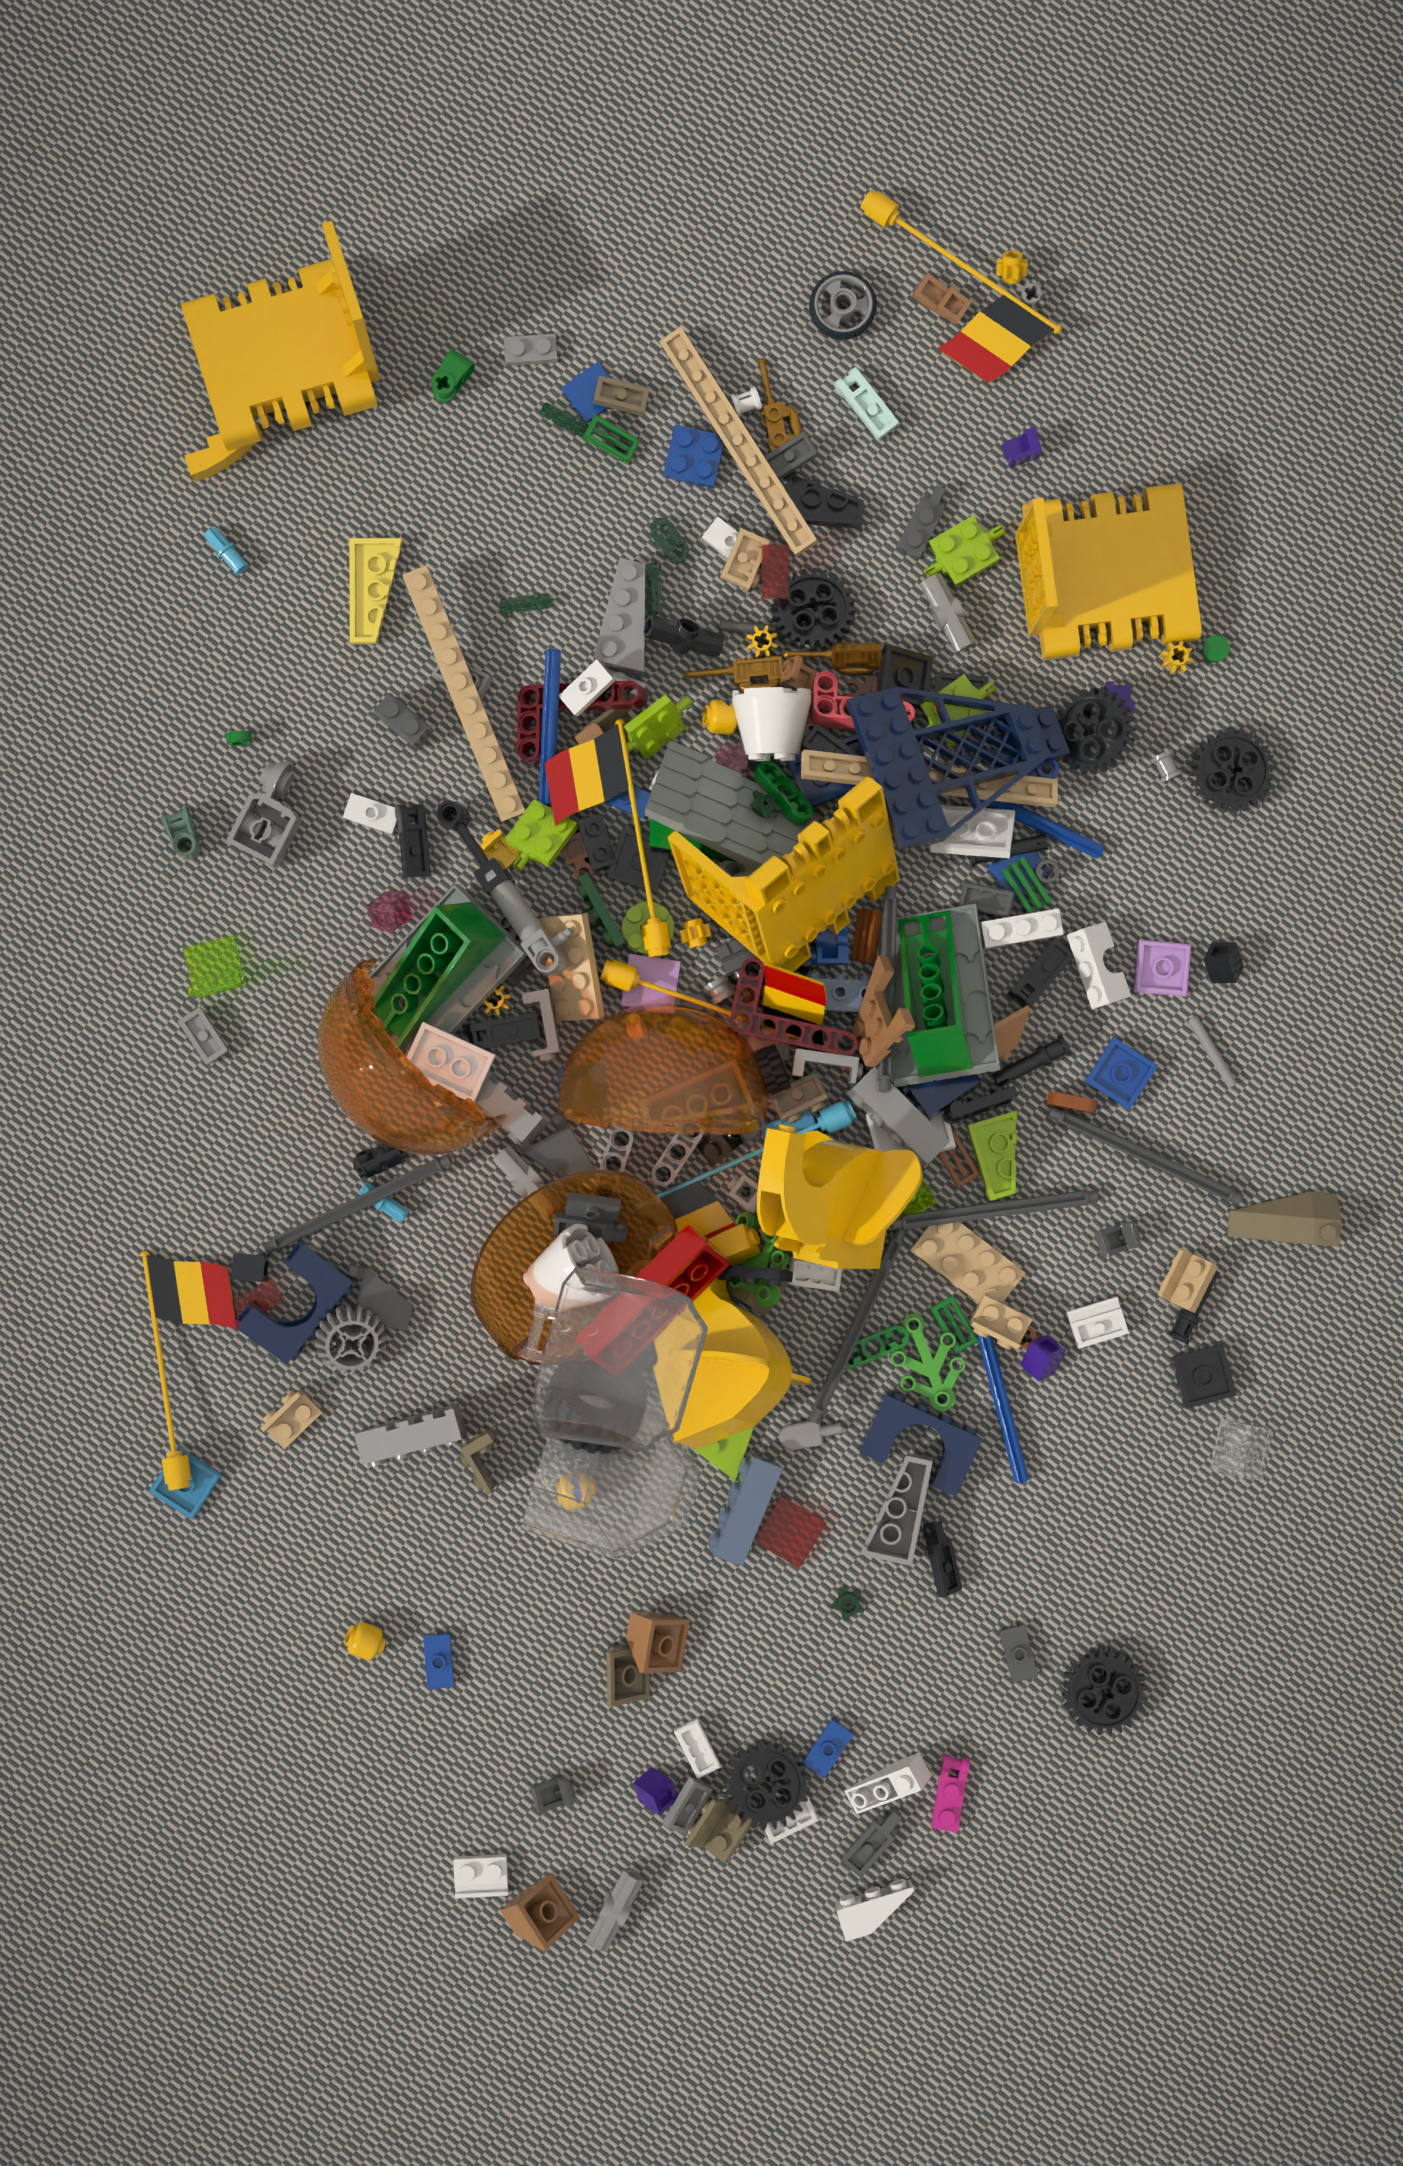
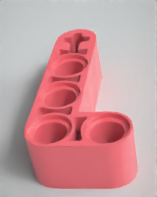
M828 671L818 673L815 676L811 689V722L814 725L819 724L823 728L856 731L851 716L844 712L849 711L846 702L849 698L853 697L837 696L838 682L833 673ZM819 686H827L829 690H823ZM903 701L910 723H912L915 710L910 703ZM818 709H825L828 711V714H823Z

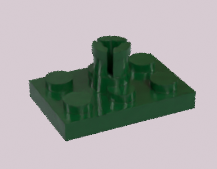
M586 872L579 876L580 884L577 885V888L584 901L590 900L593 905L582 912L588 913L590 930L603 924L606 930L602 933L610 948L615 946L617 951H620L627 947L622 934L589 874Z

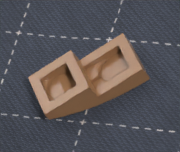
M930 273L924 275L911 295L922 305L954 324H958L972 303L954 287H946Z

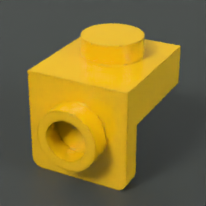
M500 829L494 833L492 831L488 832L481 840L482 844L480 847L489 860L495 858L501 861L507 870L520 855L517 849L506 844L505 837Z

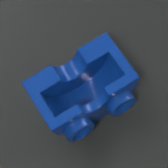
M848 925L837 935L828 928L822 933L819 932L813 940L815 941L816 949H811V965H848Z

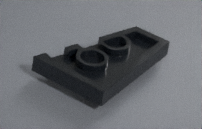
M794 472L787 475L786 492L807 525L862 528L864 500L837 489H828L818 485L817 481L812 479L808 481L798 477Z

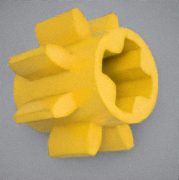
M1006 251L1003 253V258H997L996 275L1002 276L1004 283L1016 284L1021 281V276H1027L1028 259H1023L1021 252Z
M768 625L765 626L764 631H759L758 627L754 626L755 634L753 636H746V638L752 640V644L747 649L751 650L754 648L756 650V658L759 657L760 652H765L766 656L770 657V647H778V645L772 643V639L777 636V633L770 635L768 633ZM765 635L769 645H763L762 648H759L758 642L755 639Z
M1180 641L1177 646L1169 642L1166 645L1169 652L1162 651L1159 655L1164 658V663L1161 667L1169 668L1171 675L1177 669L1184 673L1187 670L1184 663L1191 664L1193 662V659L1189 658V652L1192 648L1186 649L1183 646V641ZM1180 655L1181 659L1174 661L1172 656Z
M702 918L684 922V930L679 931L682 944L688 943L689 949L707 945V938L712 937L709 923L703 925Z
M502 985L499 990L495 989L482 1005L486 1004L488 1006L485 1011L486 1014H489L491 1010H495L497 1016H500V1009L503 1007L508 1010L510 1009L506 1005V1000L512 998V996L503 994L505 986ZM493 993H496L498 997H502V1000L498 1001V1006L496 1007L494 1004L489 1003Z

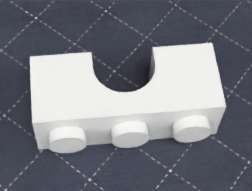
M1059 909L980 922L983 950L1027 941L1034 942L1052 939L1064 935Z
M1106 922L1083 928L1067 935L1092 1009L1131 997L1123 971L1111 973L1104 965L1103 954L1105 950L1114 947Z

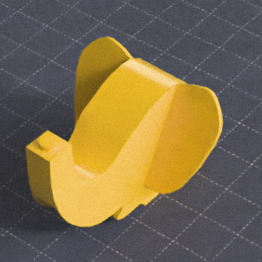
M779 1124L778 1129L767 1128L757 1193V1214L761 1229L769 1236H779L774 1246L780 1250L792 1251L793 1258L836 1269H880L886 1229L900 1216L921 1184L923 1174L920 1161L916 1154L910 1150L882 1152L876 1149L834 1141L819 1131H809L805 1134L797 1133L794 1126Z
M743 1223L708 1239L731 1263L730 1265H737L761 1253L758 1246L760 1238L757 1231ZM717 1278L655 1338L659 1362L654 1368L674 1441L696 1449L757 1425L780 1402L789 1389L790 1384L811 1385V1378L792 1373L788 1354L777 1336L757 1316L740 1308L731 1301L726 1289V1281L718 1280Z

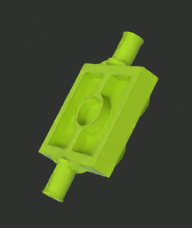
M974 515L933 538L928 542V545L935 555L936 563L923 569L926 577L928 578L942 571L943 574L949 577L956 588L1000 562V556L994 549L992 541L1005 535L1004 529L999 524L997 527L986 532L981 528Z
M963 674L938 693L984 699L996 691V687L993 686L985 691L993 685L989 681L983 687L977 689L972 686L965 674ZM925 701L920 705L928 716L929 725L927 727L941 724L933 702ZM945 704L951 720H959L990 712L988 710ZM965 730L953 733L962 737ZM948 738L944 740L949 748L957 744Z
M665 694L624 726L628 733V741L626 742L627 752L629 753L635 749L646 760L651 755L657 753L670 740L678 737L686 729L681 719V712L693 704L691 699L685 695L684 698L674 704Z
M534 799L505 837L506 844L517 849L520 853L512 866L516 870L522 871L528 860L550 867L578 829L577 822L567 817L555 826L552 807H548Z

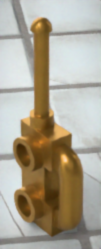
M760 358L758 365L760 366L766 396L761 415L765 418L763 425L764 428H767L769 449L772 452L802 433L797 410L792 406H785V401L775 403V399L772 398L766 360ZM789 418L792 435H786L783 420Z
M871 641L864 644L839 642L832 645V649H827V651L785 650L783 657L786 659L798 655L801 657H827V659H832V668H836L842 675H869L876 668H880L882 649L881 643ZM847 664H865V665H847Z
M782 656L759 659L748 657L747 660L737 658L736 661H733V665H728V668L687 670L685 677L690 679L692 677L723 674L734 675L735 685H739L742 692H744L745 688L779 687L782 675L780 673ZM768 677V682L750 684V678Z

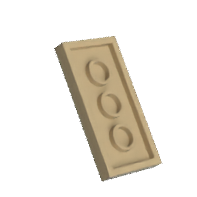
M588 913L538 918L544 930L548 931L552 937L566 928H570L573 932L565 942L559 945L567 959L565 971L559 976L548 975L556 1021L599 1019L605 1017ZM553 955L547 959V968L551 967L554 963Z
M961 1222L927 1226L910 1248L914 1254L978 1303H980L984 1294L1003 1303L1025 1275L1023 1270Z

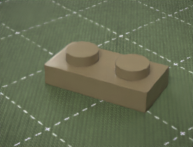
M599 375L593 404L644 416L650 388Z

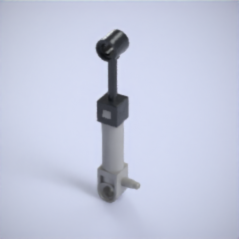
M452 800L441 803L437 809L436 817L438 821L445 827L458 831L481 867L474 872L475 877L485 892L493 897L521 939V946L534 966L547 975H561L567 967V959L559 945L572 935L571 929L566 928L554 937L544 930L514 884L516 882L505 865L495 858L489 860L467 828L470 822L469 811ZM457 811L456 818L450 821L451 814ZM553 955L554 963L551 967L547 968V959Z

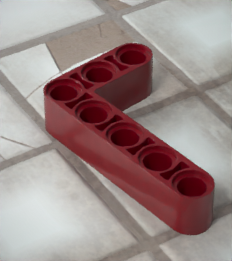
M615 681L584 711L639 709L646 704L648 693L645 688L634 681ZM560 683L559 693H562L571 683ZM544 684L526 685L520 689L517 697V754L524 761L534 765H539L541 759ZM637 689V696L629 701V693ZM611 690V698L604 702V694ZM533 694H537L535 703L530 705V697ZM562 700L559 701L558 712H571ZM536 719V727L530 731L529 725L531 721ZM535 745L536 752L532 757H529V750Z
M750 957L742 963L730 1016V1025L735 1032L839 1055H850L856 1051L858 1046L857 1038L848 1031L758 1013L757 1009L765 976L763 962L758 958ZM755 962L760 965L761 971L758 976L750 977L746 974V967L749 963ZM746 988H750L755 992V998L750 1003H744L740 998L741 992ZM740 1014H745L749 1017V1025L745 1029H738L735 1025V1019ZM764 1020H772L776 1025L775 1031L770 1035H766L761 1031V1024ZM791 1025H797L801 1028L802 1034L797 1040H790L786 1035V1031ZM818 1030L824 1031L828 1036L827 1042L822 1046L815 1045L812 1040L813 1034ZM849 1036L853 1039L854 1046L850 1051H842L839 1048L838 1041L841 1037Z

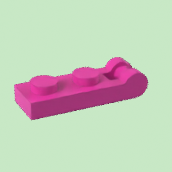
M942 1755L931 1828L958 1833L970 1758L961 1757V1759H954L951 1755ZM950 1769L958 1770V1776L949 1775Z

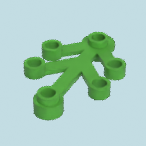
M743 1212L736 1218V1226L743 1223L756 1231L759 1228L760 1224L756 1214ZM764 1233L766 1243L762 1253L737 1265L767 1268L771 1259V1263L774 1265L773 1268L784 1269L789 1263V1255L779 1250L774 1252V1243L779 1236H774L771 1239V1236ZM781 1255L782 1260L780 1263H778V1258ZM743 1278L740 1279L738 1284L729 1282L731 1287L743 1288L755 1294L757 1303L762 1307L770 1308L780 1301V1289L778 1286L765 1285L766 1280H759L758 1284L742 1283Z
M910 1313L905 1317L903 1327L909 1334H912L922 1362L906 1356L902 1350L892 1353L891 1362L894 1366H904L929 1377L932 1387L917 1382L914 1376L909 1374L901 1378L900 1386L905 1391L913 1390L928 1397L934 1409L947 1411L955 1404L956 1396L952 1388L959 1373L965 1369V1360L960 1356L953 1357L950 1360V1371L944 1383H942L939 1372L949 1349L956 1343V1337L952 1332H944L940 1337V1345L933 1359L922 1332L924 1319L918 1313ZM911 1320L918 1321L919 1326L917 1329L909 1327ZM946 1335H950L953 1338V1342L949 1345L943 1342V1337ZM901 1354L904 1360L901 1363H897L894 1361V1355ZM955 1360H960L963 1363L960 1369L953 1367L952 1363ZM906 1378H910L913 1381L911 1387L904 1386L903 1381ZM945 1394L948 1398L947 1401L940 1403L937 1400L938 1395Z

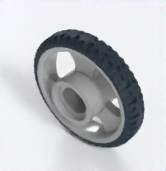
M838 271L828 274L815 285L811 293L809 310L812 321L819 331L823 332L826 336H830V338L848 340L858 337L870 327L876 315L877 301L872 286H870L866 279L853 272ZM848 282L856 285L863 291L865 297L857 300L854 292L847 288H840V283ZM822 292H827L831 295L830 316L822 319L818 302ZM843 301L848 303L850 307L842 310L836 304ZM855 312L865 316L855 327L849 329L839 328V323L850 321Z

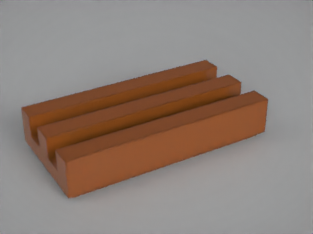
M858 909L851 961L875 963L883 911L877 909Z
M952 1130L955 1144L971 1169L972 1174H967L953 1149L947 1151L964 1179L959 1180L944 1152H940L938 1156L956 1187L959 1188L981 1174L955 1130Z

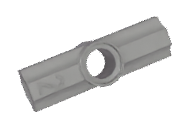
M941 573L934 574L921 582L920 586L932 607L933 618L938 627L944 630L955 653L962 652L976 644V640L964 619V610L958 599L952 596Z
M508 1145L493 1159L495 1164L511 1180L510 1183L524 1199L527 1198L544 1219L562 1204L544 1184L545 1181L530 1164L527 1165L511 1145Z
M624 1868L612 1892L608 1893L598 1912L599 1916L587 1937V1942L593 1948L607 1952L619 1927H623L633 1906L632 1902L644 1881V1878L637 1872Z

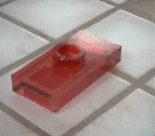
M762 545L761 599H788L789 545Z
M272 1278L233 1300L236 1319L251 1301L266 1312L285 1301Z

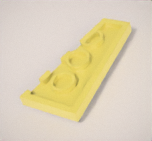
M349 538L351 644L378 643L403 543L402 538Z

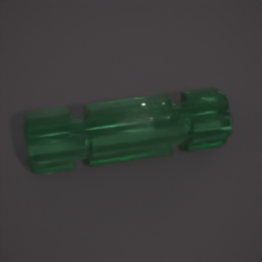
M545 402L540 410L542 417L548 420L552 419L553 423L570 432L573 430V433L581 438L589 426L581 420L577 421L576 417L559 408L556 410L555 406L548 402Z
M658 563L646 565V576H649V578H646L647 600H649V603H647V613L649 615L662 614V602H660L662 600V578H659L662 572L661 565Z
M548 593L539 594V597L529 595L514 597V600L510 598L500 600V609L503 615L512 614V611L521 613L536 611L537 608H541V610L551 608V598Z

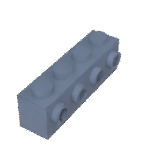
M806 973V977L825 984L827 998L825 1012L859 1013L871 976H859L858 980H848V975L833 974L832 979L822 978L820 973Z
M748 1452L747 1457L741 1460L738 1468L740 1473L738 1479L731 1484L728 1492V1497H730L726 1507H722L719 1513L717 1530L711 1533L708 1540L709 1550L713 1556L743 1567L783 1470L777 1462Z

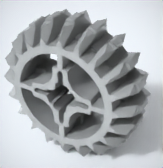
M347 1305L344 1312L337 1307V1315L335 1316L328 1313L326 1315L328 1321L321 1320L319 1323L321 1329H317L315 1333L318 1338L315 1340V1347L318 1348L317 1355L319 1358L323 1357V1364L325 1366L330 1364V1369L333 1372L340 1367L342 1375L347 1370H350L351 1374L355 1375L356 1369L359 1368L365 1373V1366L367 1364L374 1368V1359L381 1360L382 1354L380 1351H385L386 1344L384 1342L387 1340V1335L384 1333L385 1327L383 1323H379V1316H372L369 1308L362 1313V1307L359 1305L355 1311H352L351 1306ZM337 1331L339 1339L336 1341V1345L331 1348L329 1345L331 1337ZM371 1332V1342L365 1349L362 1342L366 1339V1335Z

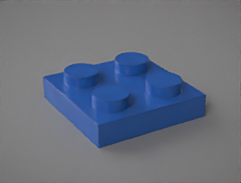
M675 424L663 478L714 489L724 447L720 436L716 433Z
M1112 1037L1084 1082L1130 1110L1158 1065Z

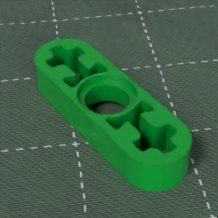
M762 761L754 772L756 781L767 794H774L775 803L782 808V812L793 824L798 826L806 825L814 814L811 804L774 762ZM778 789L787 792L789 797L782 795Z
M895 1324L858 1339L856 1345L860 1344L861 1351L866 1358L861 1360L860 1355L853 1357V1363H847L845 1369H854L905 1347L909 1342L908 1331L903 1326ZM894 1330L904 1333V1336L901 1337V1343L897 1344L896 1341L888 1342L887 1344L890 1348L885 1350V1344L879 1337L880 1335L885 1334V1339L893 1336L892 1331ZM871 1339H875L880 1343V1350L876 1354H869L865 1350L866 1343ZM856 1347L854 1348L852 1353L858 1351Z

